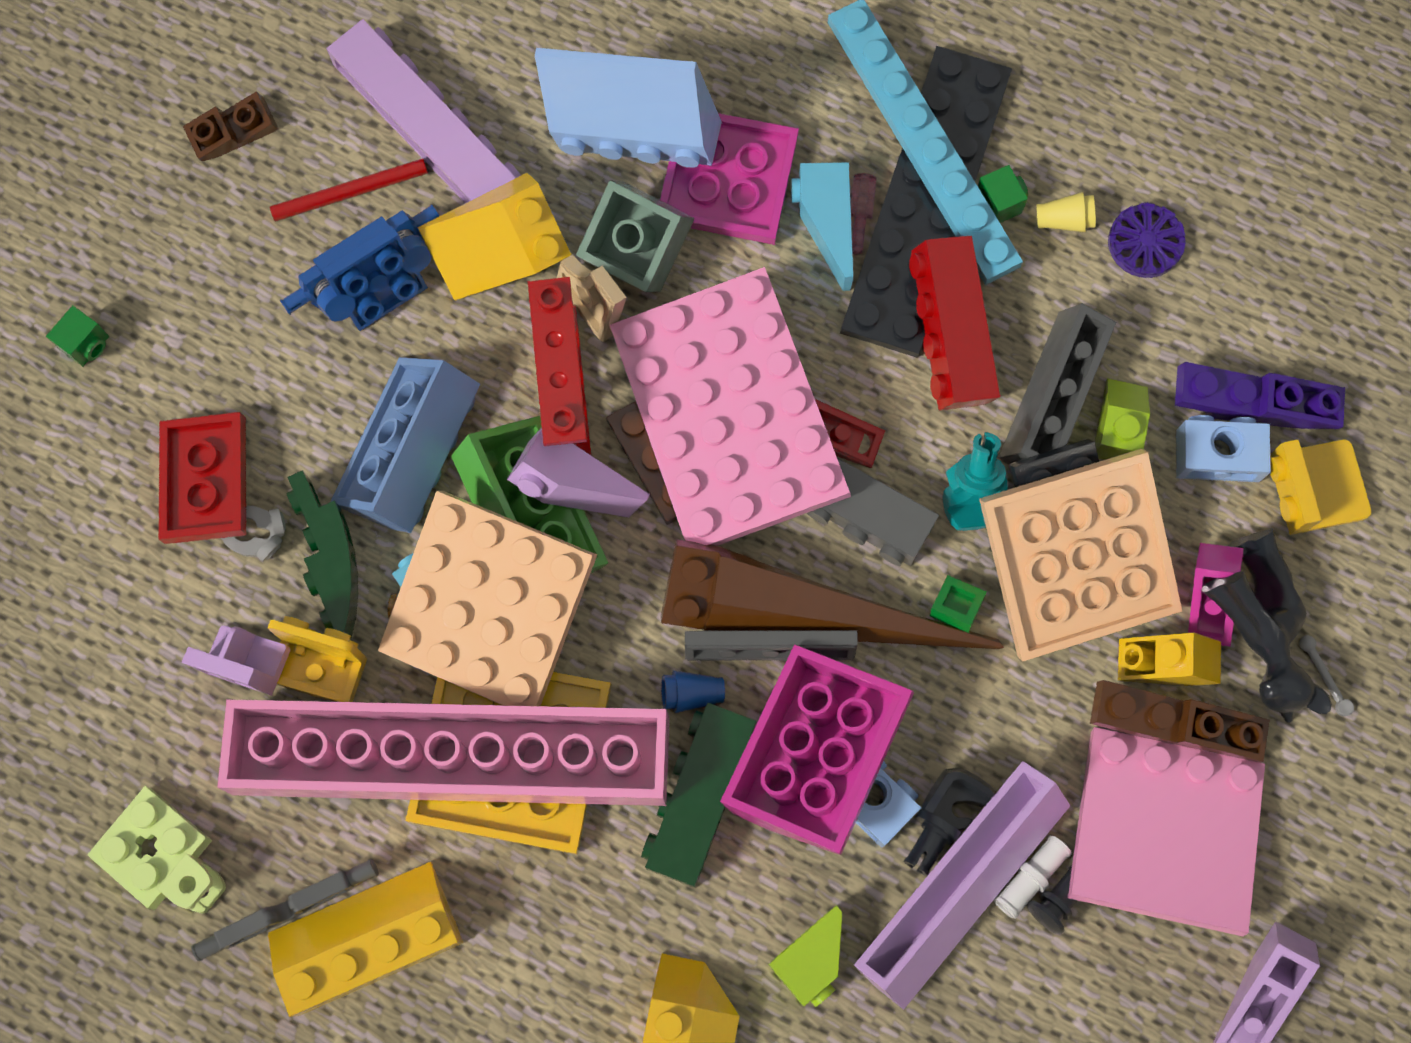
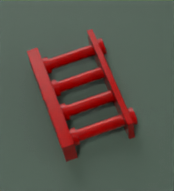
M570 277L527 281L543 445L553 446L573 443L592 456L576 306H573Z

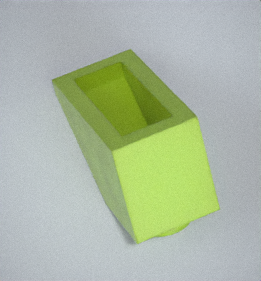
M1107 378L1095 437V446L1099 459L1106 460L1139 449L1144 450L1150 417L1148 387Z
M837 905L768 964L803 1007L810 1001L817 1007L836 990L831 983L838 977L842 911Z

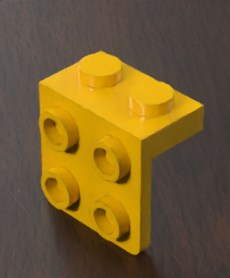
M1298 439L1283 442L1270 453V475L1276 484L1280 499L1281 515L1287 524L1290 535L1359 522L1371 515V507L1350 441L1343 439L1301 448Z
M284 616L282 622L270 620L267 628L281 640V644L290 647V653L277 686L332 702H353L367 657L358 649L359 644L350 640V635L331 628H325L324 634L309 629V623L289 616Z

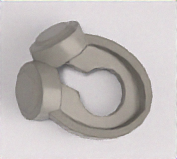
M246 506V519L254 520L258 528L269 530L270 536L267 539L253 537L249 541H240L236 537L222 538L225 545L240 555L258 557L262 562L269 560L280 549L283 542L281 537L285 535L284 532L286 531L283 513L280 512L279 508L267 511L255 506Z

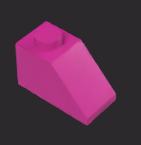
M1200 543L1195 568L1188 633H1197L1221 641L1222 646L1231 647L1234 622L1201 589L1206 583L1214 579H1225L1236 572H1240L1244 548Z

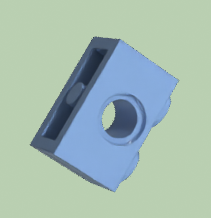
M1196 415L1189 417L1176 430V478L1260 482L1271 473L1270 424L1256 423V420L1250 417H1238L1231 419L1230 422L1214 421L1212 416ZM1214 440L1225 442L1230 448V455L1219 453L1215 448Z
M884 761L874 781L883 790V802L877 806L864 803L856 821V824L881 848L921 808L915 802L919 797L918 794L904 780L899 779L895 782L883 771L887 767Z

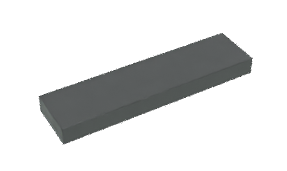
M685 631V659L687 661L787 660L795 644L833 660H853L857 650V631Z

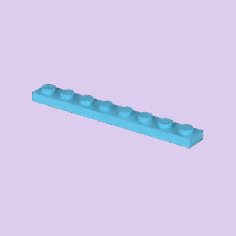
M858 0L829 14L827 23L956 237L972 235L978 273L984 285L1021 268L1023 260L865 0Z

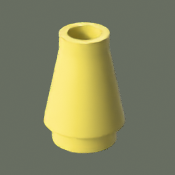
M1083 192L1048 203L1036 204L1038 228L1086 232V228L1096 227L1094 195L1084 196Z

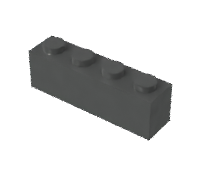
M1083 303L1058 312L1002 447L999 459L1010 464L1067 445L1117 322Z
M837 458L851 497L808 512L807 514L822 524H828L830 520L844 528L842 531L843 535L857 544L864 545L867 541L881 549L879 555L888 562L897 566H901L904 562L911 566L935 525L939 514Z

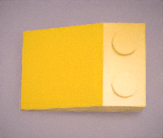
M528 173L417 227L454 300L536 274L571 256L570 250L538 182Z

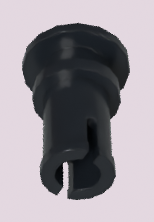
M1072 865L1050 892L1044 891L1040 896L1041 903L1031 900L1027 904V908L1032 916L1042 926L1059 935L1065 931L1061 920H1068L1072 915L1070 909L1078 901L1068 898Z

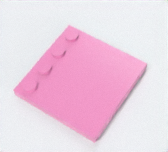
M1094 727L1091 731L1068 898L1238 936L1247 935L1250 924L1265 763Z

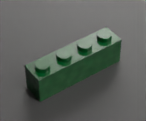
M708 702L704 713L696 710L687 734L694 737L688 753L680 752L672 773L673 776L679 778L673 794L667 792L666 806H659L656 815L663 818L657 835L649 833L641 854V858L648 860L645 866L646 870L696 888L725 810V806L720 801L755 729L756 720Z

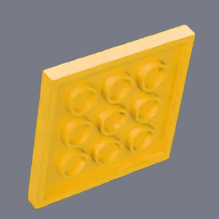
M553 672L541 706L607 708L612 685L610 682ZM437 677L431 703L504 706ZM410 800L405 821L578 855L588 804Z

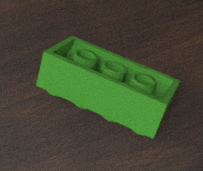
M540 416L468 434L451 455V458L472 503L597 554L591 573L608 564L584 510L542 503L534 497L525 495L518 486L507 480L528 442L542 427Z

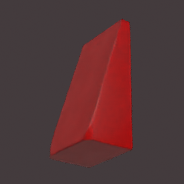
M815 399L836 456L872 468L885 430ZM864 434H866L870 439V447L865 453L861 454L858 451Z

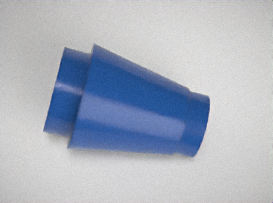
M674 670L672 675H663L661 680L663 709H673L674 713L705 707L707 702L713 705L724 703L725 683L723 677L715 678L714 676Z

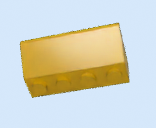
M428 862L268 933L273 975L289 1017L301 1016L464 943L432 862Z

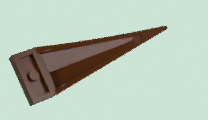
M676 539L660 616L662 624L702 629L703 631H857V642L982 649L1004 648L999 639L972 631L967 633L951 625L820 584L720 546L703 545Z

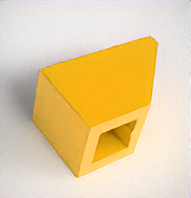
M1197 633L1119 639L1118 681L1180 686L1221 684V641Z

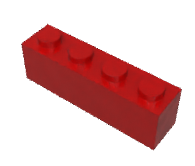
M972 235L925 240L911 251L909 268L912 277L916 279L918 289L916 308L924 324L925 337L923 348L925 356L930 359L932 377L930 389L932 396L937 400L939 411L986 405L1000 398V391Z

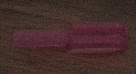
M857 173L853 176L850 206L851 217H854L852 234V254L860 255L863 252L866 218H873L877 177L869 173Z

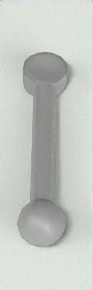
M1310 635L1303 636L1299 641V646L1303 651L1308 652L1336 701V712L1341 716L1351 715L1354 711V705L1350 700L1344 699L1315 649L1316 640Z

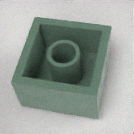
M609 180L576 256L597 267L603 266L608 273L645 292H661L695 218L626 182Z

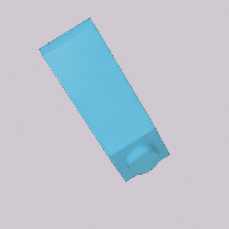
M849 162L800 163L799 178L791 179L792 203H799L800 217L842 291H851L853 257Z

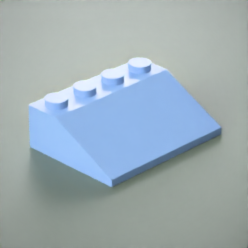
M536 48L535 60L548 129L559 149L574 156H580L583 153L600 154L602 157L612 160L620 159L622 156L632 157L651 164L658 163L660 160L671 161L690 168L697 167L699 164L712 166L722 121L697 62Z

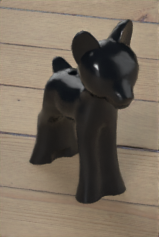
M1273 528L1232 541L1228 546L1244 548L1242 562L1252 576L1255 584L1254 592L1248 584L1244 571L1236 572L1225 579H1214L1206 583L1201 591L1232 619L1248 646L1267 664L1266 673L1259 685L1260 698L1266 707L1279 712L1287 723L1293 721L1296 711L1308 708L1318 714H1327L1331 711L1332 707L1329 695L1323 688L1315 684L1311 677L1290 657L1289 645L1305 623L1307 613L1294 587L1292 573L1278 550Z

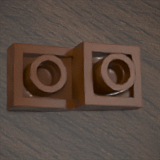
M257 91L225 111L215 106L183 126L200 161L220 157L279 129L264 97Z

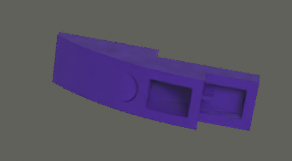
M1184 362L1177 366L1175 406L1204 411L1205 415L1219 420L1230 421L1233 418L1250 417L1254 418L1256 423L1270 424V426L1299 429H1341L1344 427L1345 387L1275 373H1268L1259 377Z

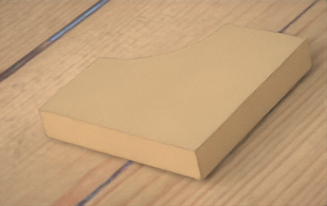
M573 254L561 260L557 278L570 277L573 306H576L577 311L597 338L602 342L613 336L610 325L619 322L627 297L603 266L591 271L583 266Z

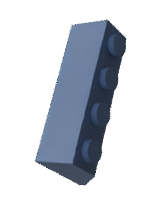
M399 357L331 501L335 500L343 510L389 529L412 533L414 526L423 516V507L432 488L440 479L441 468L446 457L458 440V431L465 416L474 406L475 395L480 383L444 360Z

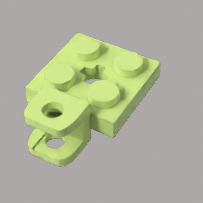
M147 786L143 787L87 854L146 908L154 911L167 897L179 907L204 914L208 912L226 889V884L219 873L202 859L198 858L212 840ZM155 836L157 840L154 847L158 851L154 856L146 854L142 857L141 846L146 839L151 840ZM209 889V893L207 894V896H205L204 898H202V896H203V895L207 892V890Z

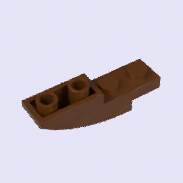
M1106 680L1097 681L1090 719V724L1120 731L1125 734L1255 762H1264L1270 719L1193 699L1183 701Z

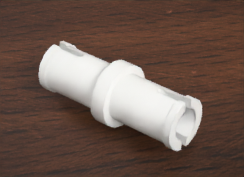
M1050 835L1028 862L1023 863L1017 871L1018 874L998 897L996 896L994 899L995 904L1009 917L1016 919L1021 910L1038 891L1044 892L1049 886L1048 879L1072 855L1071 850L1060 839Z

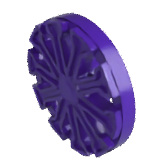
M1148 202L1135 206L1132 205L1117 216L1110 228L1108 235L1110 254L1116 264L1131 275L1142 278L1164 275L1177 265L1184 253L1186 235L1183 224L1175 217V213L1164 206L1159 207ZM1135 214H1142V223L1135 216ZM1152 214L1159 216L1154 225H1152ZM1127 221L1131 228L1122 226L1121 222ZM1166 222H1168L1172 227L1160 231V229ZM1119 235L1129 240L1119 242L1116 240V236ZM1176 237L1177 243L1165 239ZM1131 249L1132 254L1129 257L1122 256V251ZM1164 251L1173 253L1174 257L1169 258ZM1139 257L1143 258L1142 268L1136 267V260ZM1153 257L1160 263V268H1156L1153 265Z

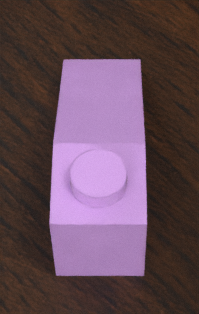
M542 427L528 442L507 479L518 486L525 495L534 497L542 503L628 518L647 501L650 495L573 443L544 446Z
M1275 921L1253 956L1213 1043H1271L1320 967L1316 943Z

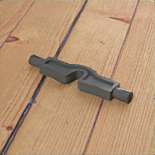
M368 859V861L347 871H340L288 896L289 900L281 904L258 910L214 932V935L192 944L193 955L197 961H202L215 953L232 948L267 930L303 915L317 906L356 888V885L378 876V868L372 859Z

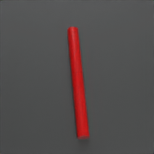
M421 158L270 206V211L276 222L428 174L424 159Z

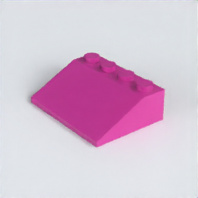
M794 644L720 802L733 815L770 831L841 855L913 697V690Z

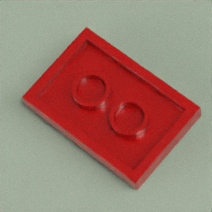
M241 412L160 421L158 539L164 544L247 535L246 417Z

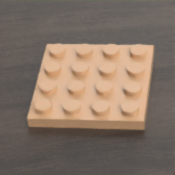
M1139 449L979 499L1017 656L1021 661L1030 660L1182 612L1147 451Z
M436 491L378 651L504 706H541L597 554L445 491Z

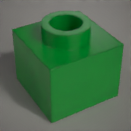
M1010 165L980 177L978 188L999 223L1022 214L1028 200V189L1022 177L1019 175L1015 176Z
M72 305L46 337L63 353L84 367L88 361H93L102 354L106 346L105 341L109 338V335L98 323Z

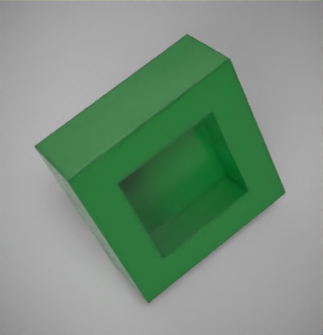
M947 575L931 608L930 617L969 633L987 591Z

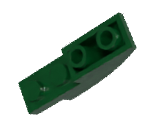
M302 470L287 477L292 491L286 494L295 514L300 515L303 513L308 527L302 531L311 551L316 552L319 550V552L304 558L309 571L303 574V578L313 597L319 595L325 609L319 611V615L324 627L344 632L350 635L351 639L358 606V569L351 533L340 506L335 500L322 505L310 478Z

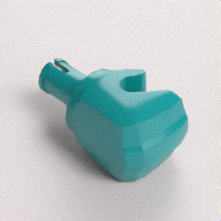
M984 432L982 445V436L977 434L973 440L972 453L963 456L958 463L946 471L949 486L943 491V506L949 523L956 530L967 531L986 528L979 499L1008 490L1005 466L997 459L1001 448V440L992 433Z

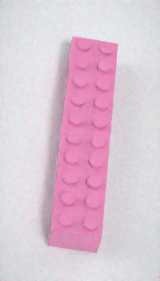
M226 699L217 788L231 795L666 806L669 716L666 709Z

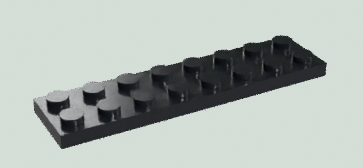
M936 46L921 94L973 180L976 181L1012 68ZM903 148L898 158L840 334L918 358L925 337L923 319L919 317L916 308L918 289L916 279L912 277L909 268L911 251L925 240L956 236Z

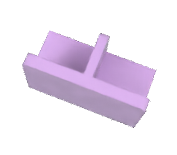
M223 625L220 627L209 653L188 647L181 663L205 674L272 696L290 653V647L256 636L240 627L234 626L231 628Z

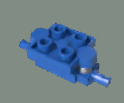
M431 204L414 217H411L403 210L386 221L381 216L314 258L313 262L315 265L298 276L301 288L281 299L280 302L289 315L308 302H311L331 321H342L350 317L358 330H363L428 288L420 272L429 265L432 256L417 227L439 217L438 212Z

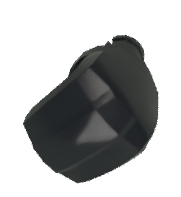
M961 768L943 770L930 789L916 816V820L924 830L909 855L905 857L904 863L913 869L922 854H924L925 857L916 871L924 876H928L945 845L954 844L963 834L959 830L967 829L973 822V819L956 817L952 813V805L966 803L978 807L986 806L997 793L994 788L967 770Z

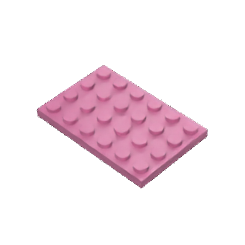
M765 267L610 325L685 541L718 546L851 497Z

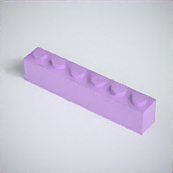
M362 19L326 48L333 66L464 203L521 176L511 163L506 162L504 165L495 156L497 153L495 148L484 135L481 134L478 137L474 135L469 129V121L458 108L454 107L450 110L443 102V94L432 81L428 80L424 83L417 75L419 73L417 67L407 55L403 53L401 56H398L391 48L393 46L391 40L381 28L377 27L373 30Z
M1022 761L854 964L877 989L903 1010L1070 807L1058 785Z

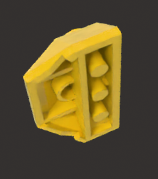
M661 954L642 1043H735L740 1016L705 962Z

